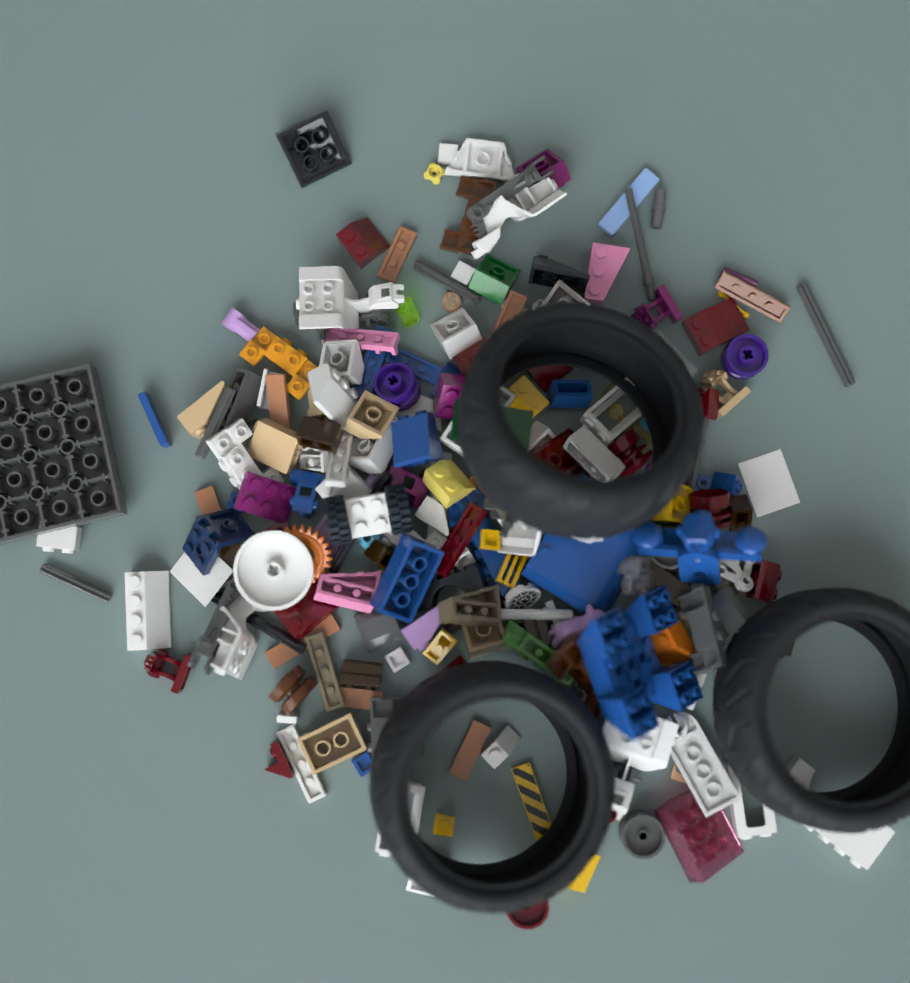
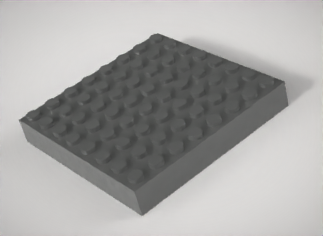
M89 363L1 384L0 545L74 526L78 527L128 515L97 368Z

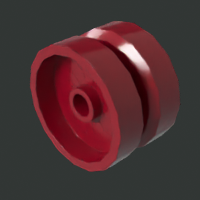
M547 899L529 908L525 907L523 910L506 914L510 922L516 927L525 930L535 929L547 919L549 901Z

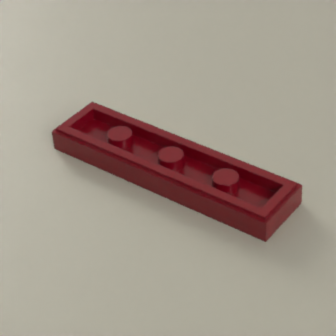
M470 502L441 548L445 553L436 570L438 574L447 578L488 512Z

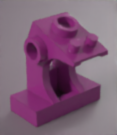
M664 284L655 290L656 297L658 298L656 301L647 306L644 303L634 309L635 313L631 315L632 318L640 321L651 330L657 327L656 323L667 317L670 318L673 324L683 318ZM653 308L659 314V317L655 319L648 312Z
M393 465L391 468H387L386 472L393 476L388 486L403 483L405 476L414 480L411 489L405 488V490L410 495L408 504L419 508L428 489L422 482L425 470L421 469L419 476L407 472V468H395Z

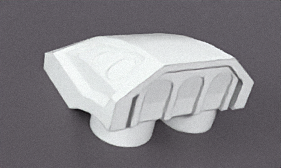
M303 446L299 456V470L326 473L330 452Z

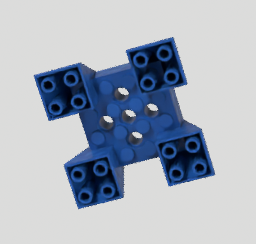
M666 585L641 595L623 613H621L620 607H617L592 619L577 640L603 718L632 741L639 739L659 726L652 702L676 711H683L703 698L697 676L693 673L695 668L692 661L687 660L660 667L659 659L650 635L657 634L678 622Z

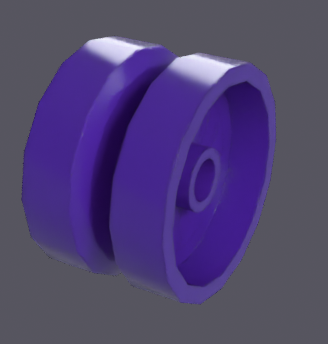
M743 334L734 338L723 349L721 365L730 377L736 380H747L765 368L769 359V351L766 344L759 337L752 334Z
M392 362L386 364L378 370L374 377L373 386L377 395L399 407L401 412L410 409L420 398V383L410 367L404 363Z

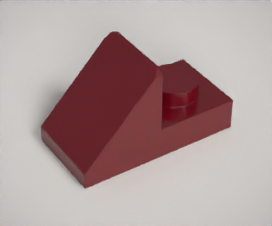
M698 388L704 417L716 420L718 418L719 391L709 388L704 393Z
M278 739L270 744L271 748L269 749L273 759H277V762L267 766L264 770L291 779L295 776V773Z

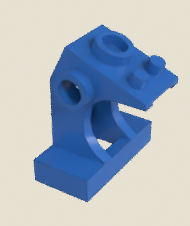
M296 469L291 470V484L297 485L295 496H291L290 507H292V511L297 513V517L311 519V515H315L319 500H316L317 491L315 488L325 479L326 475ZM303 487L312 488L310 497L301 495Z

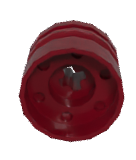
M631 428L608 447V450L625 465V470L620 474L621 478L633 474L646 464L653 452L651 449L645 454L641 452L648 446L646 443L637 447L636 443L641 437L634 428Z
M704 489L688 494L689 507L695 510L710 512L716 528L723 529L732 525L731 511L723 509L731 504L729 490Z

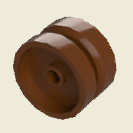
M299 665L290 673H287L268 696L274 703H279L286 696L287 699L281 705V709L287 715L318 685L312 677L306 678L301 684L299 683L306 672Z

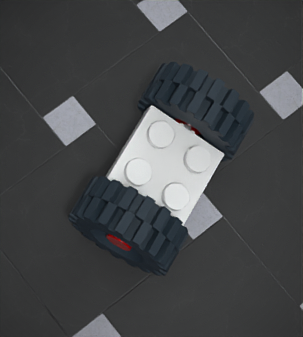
M404 483L385 486L384 492L345 499V502L343 494L323 498L332 547L350 544L354 538L391 532V529L393 535L413 531Z

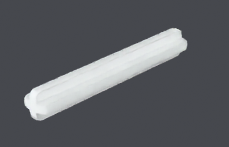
M501 609V619L567 620L573 618V611L571 609Z

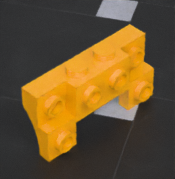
M263 326L254 339L246 344L239 353V356L254 367L265 356L293 377L287 384V390L301 401L310 387L307 372L317 368V366L306 358L308 355L300 348L295 350L291 347L293 343L285 337L283 339L279 338Z

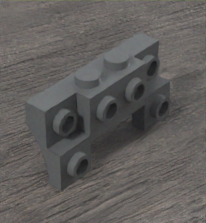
M701 586L692 589L682 596L676 597V600H679L682 611L680 616H688L696 651H700L689 655L690 658H693L694 675L726 666L727 659L723 646H727V636L722 626L721 612L718 606H713L709 587Z
M406 695L370 697V721H367V732L371 733V741H368V753L373 755L383 726L394 708Z

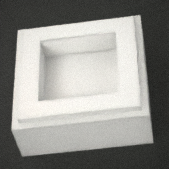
M440 143L438 164L450 165L455 154L458 152V145Z
M459 260L450 278L467 287L476 269Z
M401 646L384 656L394 673L411 663Z
M281 710L277 715V722L296 724L300 713L292 711L287 715Z

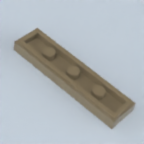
M324 631L304 637L326 712L345 707L346 704Z

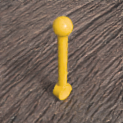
M718 292L720 298L729 299L725 293ZM737 305L743 318H748L749 312L744 311Z

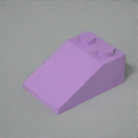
M438 606L401 630L413 650L418 648L421 651L430 645L429 640H431L440 624Z

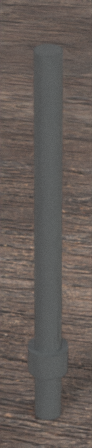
M632 188L625 189V195L644 278L642 280L644 286H646L649 301L656 299L653 285L655 284L654 276H651L633 191Z

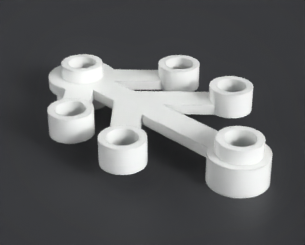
M720 559L721 577L734 582V586L738 591L749 592L754 586L750 574L752 565L756 561H744L745 565L742 571L739 566V560ZM726 566L731 568L734 574L728 572Z

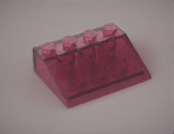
M691 790L668 800L654 810L689 882L704 883L744 852L723 810L721 809L705 817Z

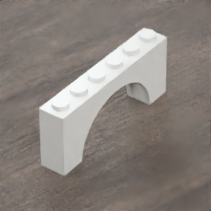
M794 755L786 768L802 785L810 790L811 778L816 770ZM803 825L811 832L813 829L819 833L817 837L826 844L831 842L835 845L833 849L841 856L845 854L851 858L849 862L859 869L862 866L866 870L870 868L895 833L888 826L874 831L869 829L865 833L848 834L826 832Z

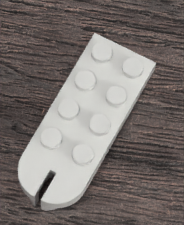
M685 712L673 713L682 730L677 731L670 754L705 817L740 800L738 792L697 720ZM670 716L666 718V720L673 722Z

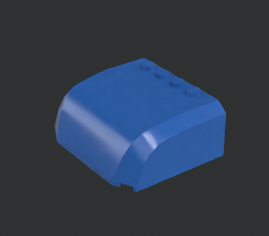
M584 474L580 476L581 478L591 479ZM633 530L623 534L617 533L614 537L604 538L603 541H593L592 543L545 534L535 556L528 559L520 575L584 615L586 614V606L588 604H591L594 610L600 609L605 613L613 607L644 555H639L638 545L634 543L632 538Z

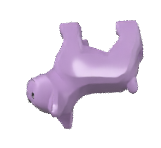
M588 604L584 616L573 617L557 623L547 632L549 640L555 636L551 644L554 651L561 649L568 635L577 633L580 636L592 619L605 613L600 609L594 610L592 605Z

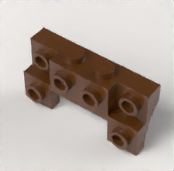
M461 176L456 196L468 199L460 232L445 229L440 249L457 254L461 252L472 256L471 252L475 250L472 243L479 238L474 236L478 232L472 231L476 227L471 228L473 224L467 219V209L496 190L497 182Z
M577 633L567 636L561 649L553 652L546 666L557 679H563L567 672L572 676L587 695L584 703L598 721L602 713L577 641L580 636Z

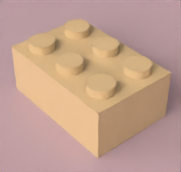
M353 711L297 738L313 775L368 749V743Z

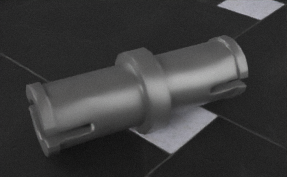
M655 189L653 206H651L652 217L650 227L652 229H662L663 213L666 212L664 205L667 191Z

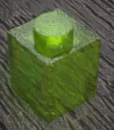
M411 296L404 298V302L399 303V308L395 309L402 327L412 328L418 324L420 316Z

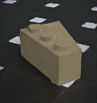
M499 584L455 596L438 603L439 623L484 628L502 623Z

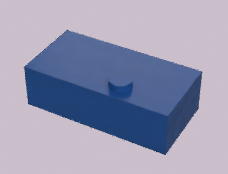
M403 533L370 601V605L379 613L412 623L445 552L431 543Z

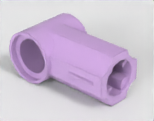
M233 307L221 321L225 327L234 333H238L248 342L252 341L260 331L259 328L246 320V317Z

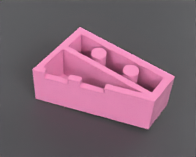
M593 242L587 268V274L590 275V279L585 288L583 299L589 304L602 305L631 248Z
M381 571L357 572L354 574H320L313 600L371 613L373 607L370 605V601L379 585Z

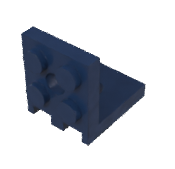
M226 509L197 516L182 549L204 576L210 573L222 547L245 542L255 533L235 509Z

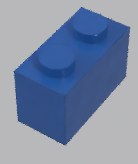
M552 380L547 392L550 408L587 409L593 396L590 380Z

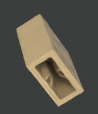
M268 418L258 420L253 427V437L247 444L248 454L251 458L284 474L290 473L292 469H295L303 447L298 443L297 432Z

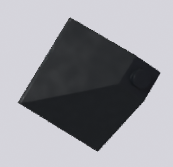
M327 110L275 133L301 188L352 164Z
M544 255L533 256L528 283L553 288L560 279L575 292L584 293L590 279L589 274L548 259Z

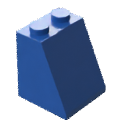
M421 410L415 412V416L409 417V415L397 417L398 421L391 422L395 468H410L444 459L434 413Z

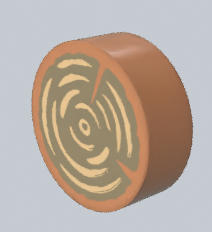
M455 292L446 293L442 298L443 308L448 312H454L459 309L461 305L459 295Z

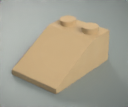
M223 380L177 416L190 435L197 439L203 437L225 387L228 386Z

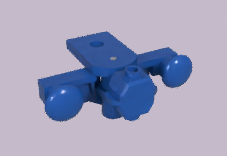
M704 510L688 513L682 525L677 527V529L662 528L661 530L656 523L644 522L643 525L635 528L632 533L633 541L638 545L639 555L677 557L680 582L720 585V559L761 562L762 550L767 544L765 533L757 527H745L739 532L719 530L714 524L712 514Z

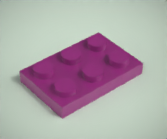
M246 471L233 508L279 523H286L292 510L290 499L291 496H295L297 488Z

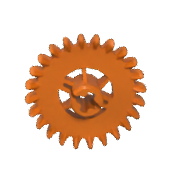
M294 524L292 531L286 526L285 532L300 539L308 548L310 554L311 549L313 550L315 556L311 555L314 564L312 583H316V578L319 579L321 573L327 574L328 570L326 568H330L332 565L330 562H327L333 559L332 555H328L332 552V548H326L329 546L330 541L323 542L325 534L318 537L319 529L312 533V526H309L307 531L304 528V524L301 525L300 530Z

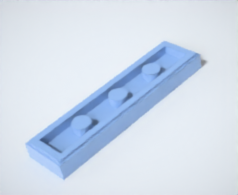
M647 168L629 186L633 191L636 208L660 180ZM625 192L597 225L611 237L630 216Z

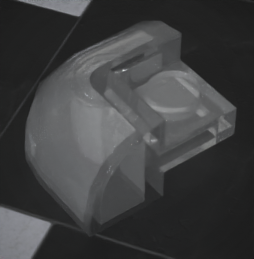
M633 556L623 560L619 565L617 573L624 574V578L621 581L622 594L643 595L653 590L655 568H651V557Z

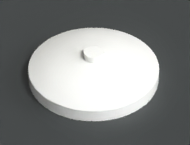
M275 530L261 532L249 538L239 549L233 566L234 581L240 594L252 605L264 610H282L299 602L308 592L314 576L313 559L305 544L294 535Z

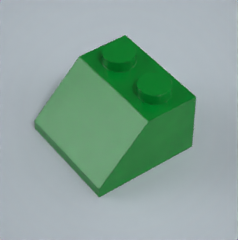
M487 253L476 268L468 288L477 294L489 298L492 302L502 305L521 270Z

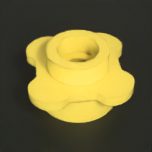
M430 163L427 171L423 174L424 178L433 181V184L437 185L440 183L441 177L445 175V169L436 163Z

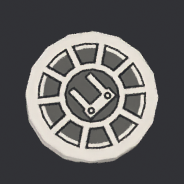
M528 583L527 586L520 584L512 588L505 595L506 600H503V604L506 609H528L539 600L541 592L534 583Z

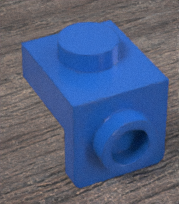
M714 471L710 489L729 490L733 496L738 495L742 491V478L734 474Z

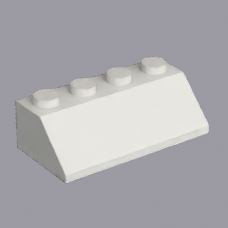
M169 571L125 572L127 651L172 648Z

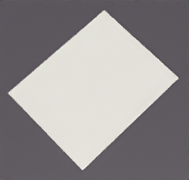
M781 449L738 463L757 517L800 503Z
M184 552L169 572L206 607L233 570L218 556L210 573L203 576Z

